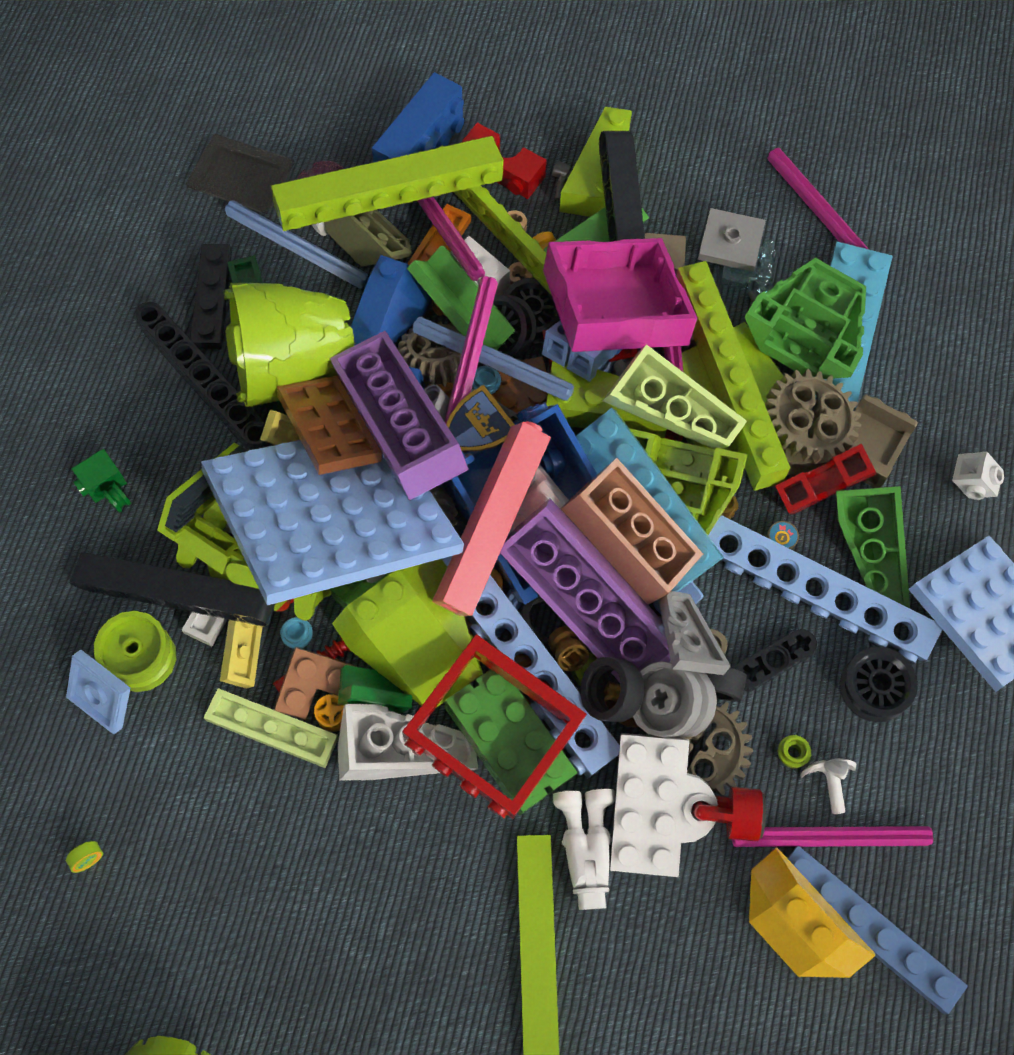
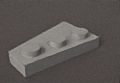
M671 591L660 598L659 604L672 669L724 675L731 666L691 595Z

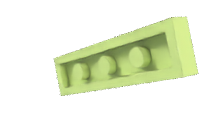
M219 688L204 716L207 722L323 768H326L339 739L338 735Z

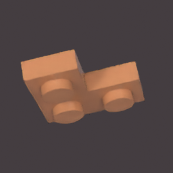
M295 647L274 710L306 720L316 689L339 695L341 668L345 665L357 666Z

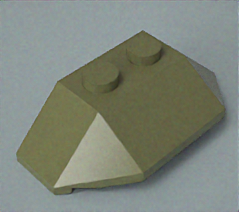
M378 210L324 222L326 232L362 267L376 264L380 255L394 260L410 257L409 239Z

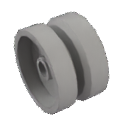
M663 661L649 664L640 671L644 681V698L633 718L641 729L648 734L658 737L687 738L698 735L708 727L715 715L717 698L715 687L707 674L672 669L670 662Z

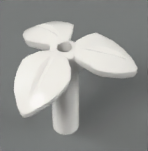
M844 758L830 759L828 761L821 760L806 767L800 774V777L803 778L805 775L816 771L823 772L827 778L832 814L845 813L840 779L844 780L849 769L856 771V763Z

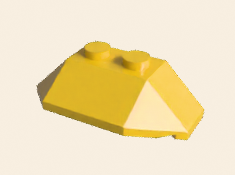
M777 847L752 868L749 923L798 977L850 978L875 956L874 951Z

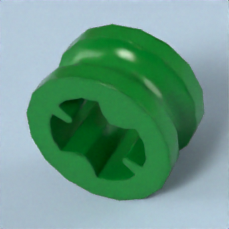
M115 483L111 484L109 491L103 490L101 492L118 513L122 512L124 505L130 506L132 504Z

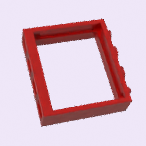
M476 634L404 728L402 735L407 740L404 745L411 749L414 754L419 757L423 753L434 760L432 767L442 775L449 777L452 774L462 782L459 786L466 793L474 798L479 794L490 803L487 807L493 813H497L503 819L507 815L514 819L581 725L587 713ZM474 657L567 724L513 800L419 732V729Z

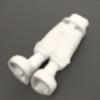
M596 789L585 792V804L589 823L588 834H585L584 829H582L581 792L563 791L553 793V804L556 808L563 811L567 821L568 830L564 832L562 845L566 848L568 868L573 889H575L573 894H578L579 910L606 908L605 893L609 892V845L612 842L609 831L603 827V819L606 808L615 802L616 796L613 789Z

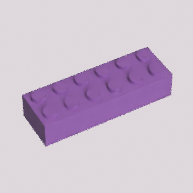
M386 331L330 358L342 385L409 500L469 470L459 443Z
M551 498L508 534L500 551L502 556L597 658L614 657L626 659L634 663L639 671L652 663L671 661L664 624L661 618L645 603ZM615 670L611 673L620 682L618 673Z

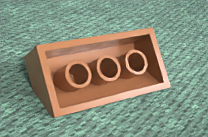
M618 458L607 465L561 508L647 605L669 594L703 555L700 549Z

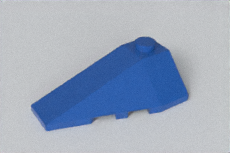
M380 255L368 279L351 324L354 346L383 331H386L392 342L395 343L398 339H402V335L407 334V330L418 317L426 315L433 299L407 269L409 267L408 264Z

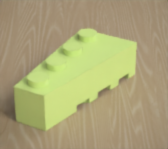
M647 344L635 355L602 400L712 449L729 447L747 422Z

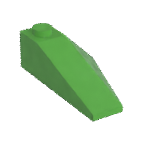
M901 487L836 491L838 523L865 586L910 608Z

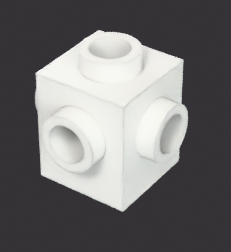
M988 452L958 454L952 481L969 499L981 500L984 497H998L1000 484L1004 480V472Z

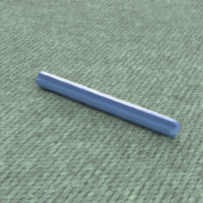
M231 200L225 206L228 217L358 288H364L367 284L368 274L289 230L283 231L280 225L236 201Z
M418 317L414 321L413 332L462 354L466 336L423 317ZM482 345L478 362L564 401H567L572 396L574 389L572 383L489 346Z

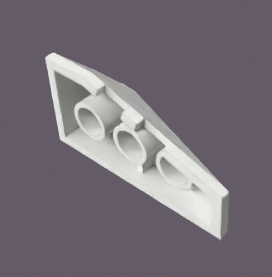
M379 704L344 705L338 742L339 781L376 780L437 774L440 772L432 767L434 760L424 753L419 757L404 745L407 740L403 738L402 731L414 716L409 714L404 716L389 711L388 707ZM426 722L419 729V732L470 770L478 768L477 754L461 731L440 724L435 726Z

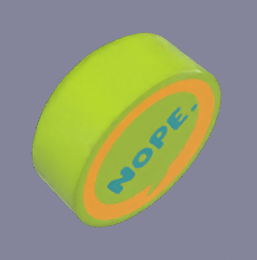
M88 841L74 848L67 855L65 861L71 872L78 873L96 864L102 858L103 852L97 842Z

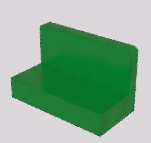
M349 665L341 668L338 695L339 705L379 704L388 707L389 711L398 714L412 708V695L402 694V690L376 670Z

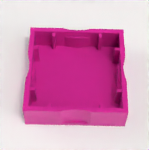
M662 238L622 239L613 242L566 241L548 243L543 271L572 352L643 348L646 344L651 348L689 345L697 316L685 289L675 275L674 264Z

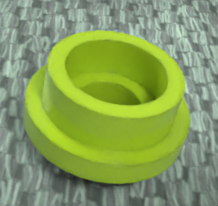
M789 735L782 739L778 745L779 759L787 767L800 768L810 760V745L801 736ZM790 747L796 748L799 756L796 758L790 756L788 749Z

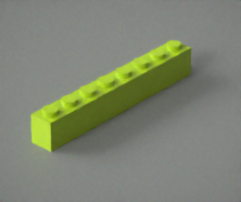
M493 136L271 185L273 203L282 230L298 229L308 225L502 181L504 160Z
M706 261L679 267L676 277L685 289L697 316L692 335L717 399L747 421L735 437L734 442L739 453L748 455L745 470L752 488L755 491L777 485L785 480L790 470V465Z

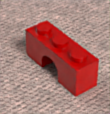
M477 122L461 143L493 136L500 151V134ZM523 147L514 157H502L504 160L502 181L497 183L508 188L513 194L529 199L546 177L547 159Z
M861 443L833 457L828 463L809 472H802L775 485L788 513L793 515L835 495L836 491H843L877 474Z

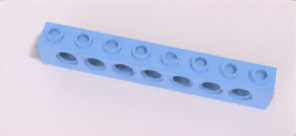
M722 515L708 535L724 558L721 561L726 563L724 568L740 576L745 572L754 577L753 583L767 590H770L771 586L783 591L781 597L792 603L799 604L801 600L811 605L810 611L825 619L830 615L840 620V627L855 634L860 630L870 635L868 638L870 642L885 648L887 645L898 649V653L912 663H916L917 659L920 661L928 659L942 632V628L936 621ZM726 537L733 538L737 543L736 551L732 553L724 552L720 548V541ZM754 551L761 552L765 557V564L761 567L752 566L748 561V555ZM786 565L793 570L794 576L791 581L784 582L778 578L777 568L779 566ZM808 580H817L821 584L822 592L819 596H812L806 591V582ZM838 594H845L849 597L851 606L847 611H842L836 607L835 597ZM868 608L875 609L879 613L880 620L876 626L869 625L864 619V613ZM897 623H903L909 629V635L904 641L899 640L894 634V627Z
M452 556L442 558L447 566ZM490 575L477 605L486 603L492 607L493 612L490 615L484 616L479 614L475 608L472 616H466L472 624L470 630L474 636L477 634L513 661H515L514 657L518 654L527 655L531 659V666L524 669L538 679L547 681L553 690L587 713L585 719L564 748L571 756L568 760L578 772L577 774L581 776L584 773L588 779L619 755L620 745L600 720L588 714L583 707L579 691ZM501 628L507 629L512 634V639L506 642L500 641L495 636V631ZM524 694L531 702L530 706L541 721L544 720L551 729L549 733L556 740L567 724ZM578 732L586 733L591 741L590 747H579L574 739L575 734Z

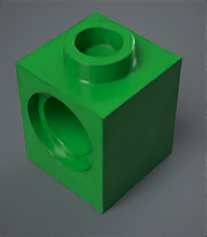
M104 449L71 468L78 478L73 483L83 497L89 494L95 503L105 498L101 492L103 490L109 491L111 484L115 483L119 488L127 484Z

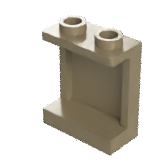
M864 394L855 409L856 412L861 413V417L857 422L862 424V427L857 431L859 437L854 441V445L851 448L862 443L877 474L863 482L874 488H881L918 422L907 413L897 411L885 405L880 399Z

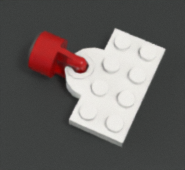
M621 733L610 871L679 877L681 843L695 842L706 836L716 822L726 823L728 839L758 842L763 837L765 829V794L762 793L761 789L731 787L728 797L715 796L707 782L697 775L687 773L689 739Z

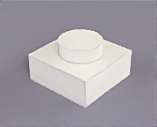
M192 612L182 631L184 634L212 647L227 619Z

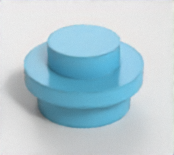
M486 365L476 369L472 385L473 389L484 385L490 394L495 393L501 385L499 372Z
M294 617L283 624L280 635L284 644L289 648H303L311 641L313 630L308 621Z

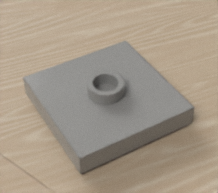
M710 208L698 260L754 272L766 220Z

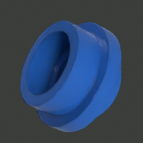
M546 448L539 464L551 479L558 478L559 474L565 471L562 454L558 449Z

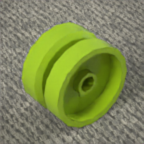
M129 611L122 612L108 619L100 628L94 642V657L99 664L130 687V691L141 692L161 685L169 677L176 662V646L161 623L150 614Z

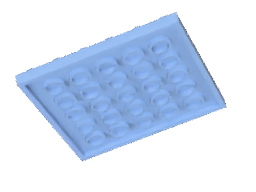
M301 440L201 461L202 472L267 605L463 553L464 543L430 490L409 500L383 454L381 462L321 475L317 473Z

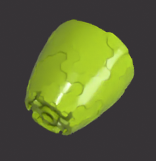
M230 283L229 289L223 290L225 300L229 299L231 324L226 327L225 333L229 360L231 364L237 366L241 392L236 393L238 402H244L245 406L249 407L280 401L277 397V386L338 376L330 358L354 346L353 329L351 326H348L347 322L344 323L345 320H350L346 301L322 292H313L292 286L287 287L276 283Z

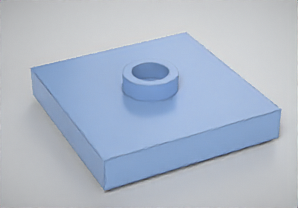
M79 650L72 655L66 698L108 731L116 734L123 728L130 687L84 651Z

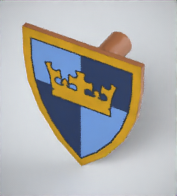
M482 385L458 403L450 414L446 425L459 443L461 451H481L504 443L511 426L515 424L487 388Z

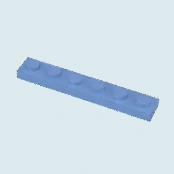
M800 846L795 847L788 856V860L874 951L875 957L943 1014H949L968 985Z

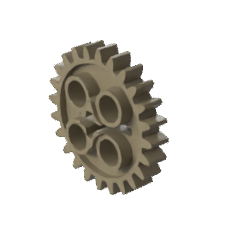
M809 369L803 375L798 370H795L791 376L785 374L780 381L777 380L766 395L767 401L764 404L779 440L783 441V450L790 447L792 449L791 457L801 453L803 462H806L812 456L815 464H818L822 458L828 463L833 457L849 450L854 445V441L859 437L857 431L862 427V424L857 422V420L861 417V413L853 411L858 402H849L848 398L852 392L843 393L841 391L843 387L842 382L836 386L832 384V375L827 380H824L821 371L815 377H812Z
M725 702L721 707L716 706L715 715L710 724L714 723L716 728L705 741L704 750L706 752L700 750L687 770V773L697 775L694 771V767L697 764H709L713 774L708 778L702 779L719 796H725V785L729 788L737 787L733 780L734 777L744 780L746 775L739 768H750L751 762L743 758V756L753 753L752 748L744 746L745 743L752 739V735L742 734V731L747 727V722L736 723L740 712L727 713L728 702ZM707 728L696 736L684 738L689 739L688 758L692 754V743L698 744ZM717 736H724L730 741L731 747L724 751L718 750L714 747L712 740Z

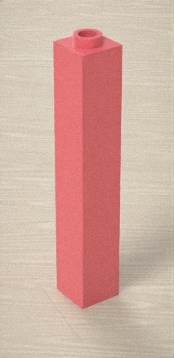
M525 421L511 426L461 536L464 543L463 553L452 556L432 600L433 603L459 616L473 615L551 437L544 434L539 425Z

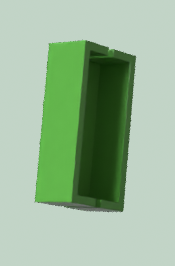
M491 669L475 680L474 688L471 684H468L445 700L444 708L503 793L513 800L555 742L554 738L520 690ZM561 751L518 812L519 816L578 773L563 751Z

